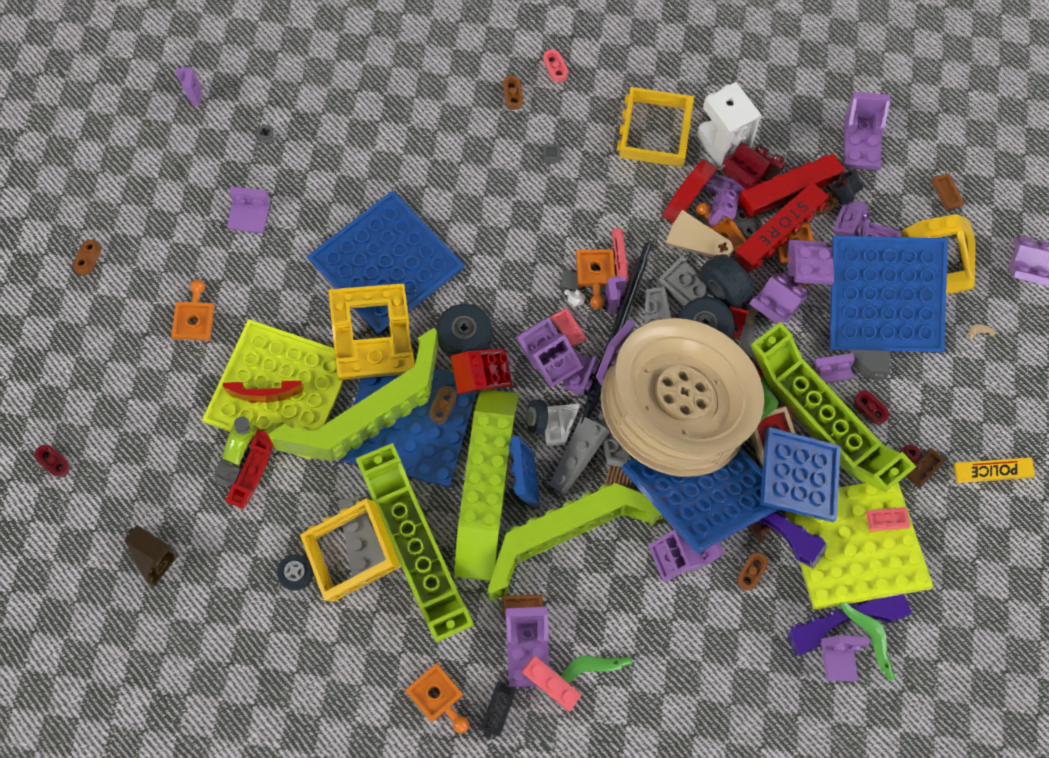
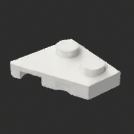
M579 404L548 406V424L544 432L546 446L566 444L579 410Z

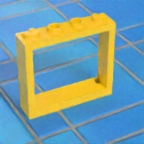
M630 87V93L626 94L624 104H628L627 109H623L622 119L625 120V123L621 124L619 135H623L622 140H618L617 151H620L619 158L683 167L694 96ZM633 102L684 109L678 154L626 147Z
M367 498L362 501L358 500L355 506L340 510L338 515L327 517L322 520L323 523L310 526L306 532L300 534L324 601L334 602L401 567L376 501L368 500ZM368 512L386 560L334 587L317 539Z

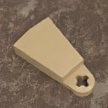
M683 210L672 225L666 240V244L670 247L709 257L717 254L731 256L734 250L730 240L724 238ZM727 244L726 247L728 248V250H724L723 253H721L719 247Z

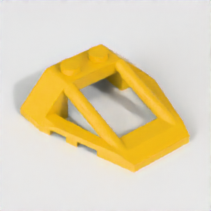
M954 214L922 220L900 231L901 237L939 238L954 235L955 239L958 240L964 271L947 274L946 294L973 290L975 282V235L969 219Z

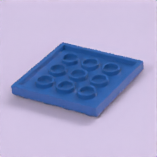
M771 427L765 430L760 505L829 522L837 521L841 446Z

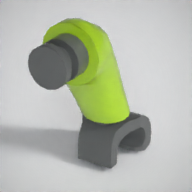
M241 416L235 419L222 456L225 462L220 460L215 469L214 478L222 486L232 487L239 477L240 469L234 465L239 466L254 432L252 423L246 417Z

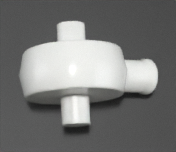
M565 290L564 294L568 296V302L573 304L572 306L577 307V305L584 304L585 295L580 290Z

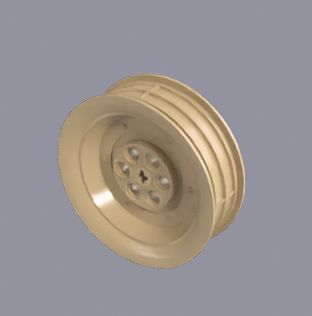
M668 318L652 321L641 326L625 340L620 348L615 365L610 366L603 380L601 407L606 424L612 435L623 449L647 467L665 474L696 477L715 472L734 458L743 442L752 435L761 420L764 408V392L761 379L754 364L732 339L717 329L697 321Z

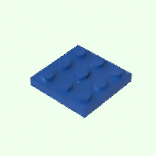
M519 436L511 437L512 444H509V451L514 460V463L511 464L512 473L516 478V482L513 484L514 492L532 509L541 508L534 451Z

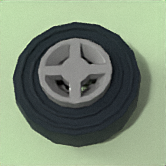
M534 399L528 405L526 421L528 430L532 434H543L547 428L548 407L544 400Z
M299 554L285 557L277 568V578L280 584L291 591H299L308 586L313 578V569L310 561Z

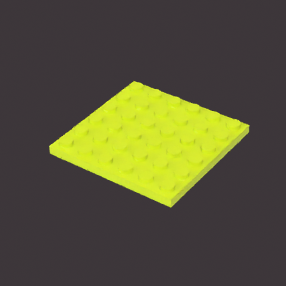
M248 319L204 414L203 423L230 432L236 418L246 417L254 428L251 440H253L257 429L269 434L283 424H286L289 428L316 431L327 423L345 381L338 380L334 348ZM301 380L304 391L285 400L258 403L241 400L229 395L223 388V382H243L246 389L281 388V381ZM297 455V456L306 458V459H308V460H311V458H312V457Z
M867 483L839 487L837 521L835 522L785 511L789 522L794 525L799 524L803 526L808 533L813 536L815 534L819 535L826 542V551L814 569L799 561L813 610L839 606L842 602L850 604L932 589L933 583L909 513V529L869 532L865 515L867 510L906 507L899 483L895 484L887 492Z

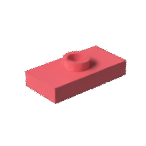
M567 308L551 316V321L559 333L566 336L572 348L586 341V336Z
M906 507L867 510L865 513L869 532L910 528Z

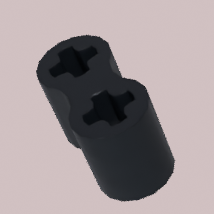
M852 169L843 173L840 181L833 185L832 189L839 204L845 205L854 200L855 194L863 188V184L857 171Z

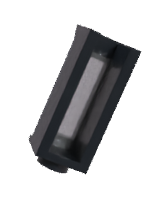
M497 681L480 731L484 732V737L495 740V737H501L517 688L507 687Z

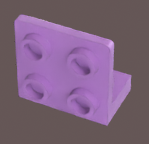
M231 186L229 193L233 202L227 228L229 230L264 233L270 206L268 192L266 190Z
M837 635L821 639L826 680L857 682L855 651H861V647L869 646L868 637Z

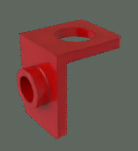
M730 306L729 309L733 315L734 324L738 327V331L733 333L732 338L740 339L748 311Z

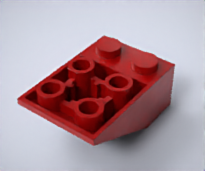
M506 349L466 351L451 356L458 394L513 386Z

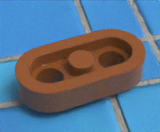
M507 76L503 80L505 103L509 109L517 110L523 105L521 82L516 76Z
M95 240L85 241L73 261V268L79 275L84 276L91 273L101 254V247Z
M753 553L750 555L739 573L737 584L742 590L750 591L758 584L768 566V560L763 554ZM753 562H759L760 567H755ZM744 578H748L750 584L744 583Z

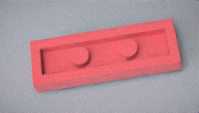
M532 656L521 671L524 676L569 712L582 696L536 656Z

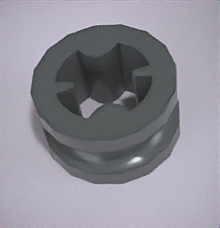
M262 125L257 129V136L260 142L270 143L274 139L273 129L269 125Z

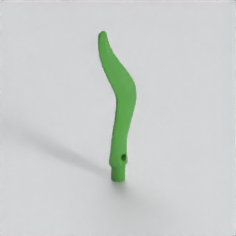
M763 376L760 379L764 392V408L760 422L778 407V400L769 391L768 384Z
M846 602L840 603L844 613L869 633L881 672L885 673L888 681L895 679L896 677L891 669L893 666L888 657L886 633L883 626L875 619L853 609Z
M580 656L568 665L560 677L569 684L583 672L620 670L623 666L632 665L631 657L600 658Z

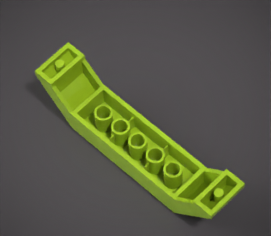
M779 322L751 344L753 353L770 390L786 407L790 408L793 415L816 440L841 446L840 466L850 476L887 492L915 469L916 466L903 452L899 453L883 445L802 359L792 338L793 335Z
M435 328L418 337L419 350L413 368L316 431L289 428L286 424H283L268 434L275 449L331 462L336 459L340 460L352 448H359L366 439L374 438L385 427H391L401 416L406 417L415 407L426 404L431 394L439 346Z
M496 390L480 391L474 411L458 522L454 577L491 581L496 566L510 456L509 444H511L519 393Z
M391 443L356 458L373 501H376L402 570L435 643L473 627V621L455 587L394 444Z
M609 483L605 484L595 493H585L581 496V499L575 502L570 500L564 503L563 507L558 510L555 508L545 512V516L540 518L533 517L526 522L527 524L521 527L516 525L506 533L488 587L489 601L491 603L509 594V582L516 564L621 515H626L648 522L653 527L666 521V519L643 493L617 483L612 485Z

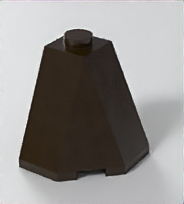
M139 525L131 528L126 534L124 541L145 581L154 588L179 555L171 546Z

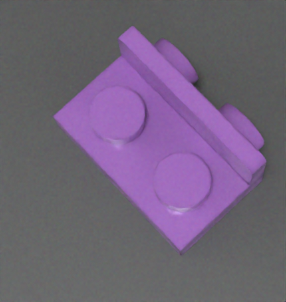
M188 67L176 68L175 73L182 85V89L186 92L187 99L190 100L192 106H200L202 86L194 69Z
M723 186L712 201L708 224L715 227L719 221H723L725 216L734 219L739 194Z
M852 201L842 205L833 229L834 234L862 236L863 224L865 220L868 221L870 218V211L866 203Z
M614 276L607 279L605 296L608 315L616 314L617 307H620L619 300L625 294L626 277Z
M576 353L584 368L566 378L562 389L584 396L585 391L590 390L593 381L590 377L592 373L596 374L599 363L596 362L597 356L595 355L590 358Z
M850 353L815 359L811 368L825 383L850 380L853 378L851 366L855 361L854 355Z

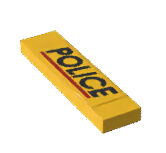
M1032 457L957 462L953 464L956 483L1035 477Z

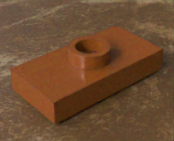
M950 173L932 178L931 182L946 212L962 207L965 204Z
M543 594L502 596L503 618L506 617V609L543 607Z

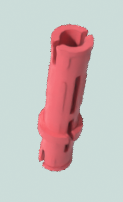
M616 228L611 231L615 255L614 267L616 268L617 276L621 278L626 277L628 282L627 267L629 263L626 259L623 230Z

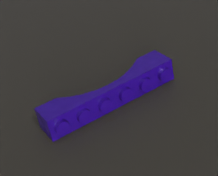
M771 513L758 520L777 531L789 544L795 559L812 569L815 568L826 551V542L822 537L816 534L813 536L799 524H792L784 515L779 514L778 516L775 513Z
M904 594L867 600L862 605H858V603L849 605L862 614L888 624L912 614ZM837 609L829 612L826 618L821 619V616L810 619L809 624L802 625V623L791 626L787 637L795 656L814 651L819 647L821 639L831 629L851 619L844 611L840 612Z

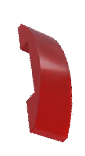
M702 159L679 187L663 212L662 217L674 224L682 210L687 213L692 202L705 184L709 183L717 172L718 167Z
M301 380L281 381V388L246 389L243 382H223V388L226 393L249 402H276L291 398L304 391Z
M257 429L252 440L251 450L236 483H233L225 502L242 509L246 507L257 488L273 450V444L268 433Z

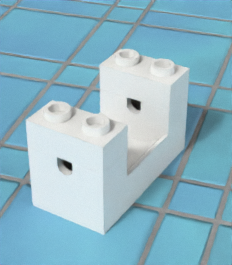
M737 82L725 85L720 91L711 93L705 98L703 109L711 118V121L703 122L697 132V138L720 169L725 167L722 164L724 159L732 155L741 142L752 148L762 116Z

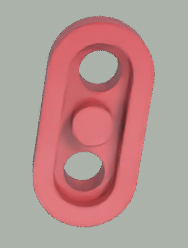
M553 49L546 51L543 55V63L551 79L555 82L565 81L568 76V69L560 53Z

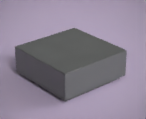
M542 144V163H560V144Z
M565 269L559 288L569 289L570 291L578 290L577 273Z

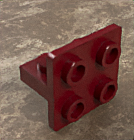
M741 142L735 152L724 159L722 163L725 165L723 172L744 188H752L757 185L769 167L770 162L744 142Z
M761 145L752 148L770 162L769 167L762 176L763 178L771 180L774 176L781 174L783 168L787 165L783 156L779 154L772 155L768 153L769 149Z

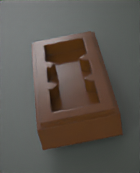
M930 448L915 464L916 468L905 477L920 489L946 460Z

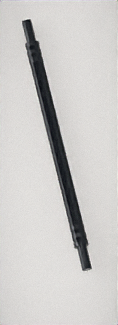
M644 243L640 257L636 260L600 364L609 342L626 323L648 262L647 257L652 246L650 243ZM596 375L584 404L585 410L580 424L583 423L585 417L590 419L591 413L595 411L600 397L602 385H600Z

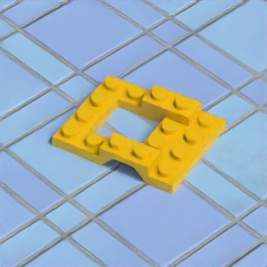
M404 284L328 289L338 380L402 375L415 366L410 341L409 317ZM387 305L390 337L353 340L350 308Z

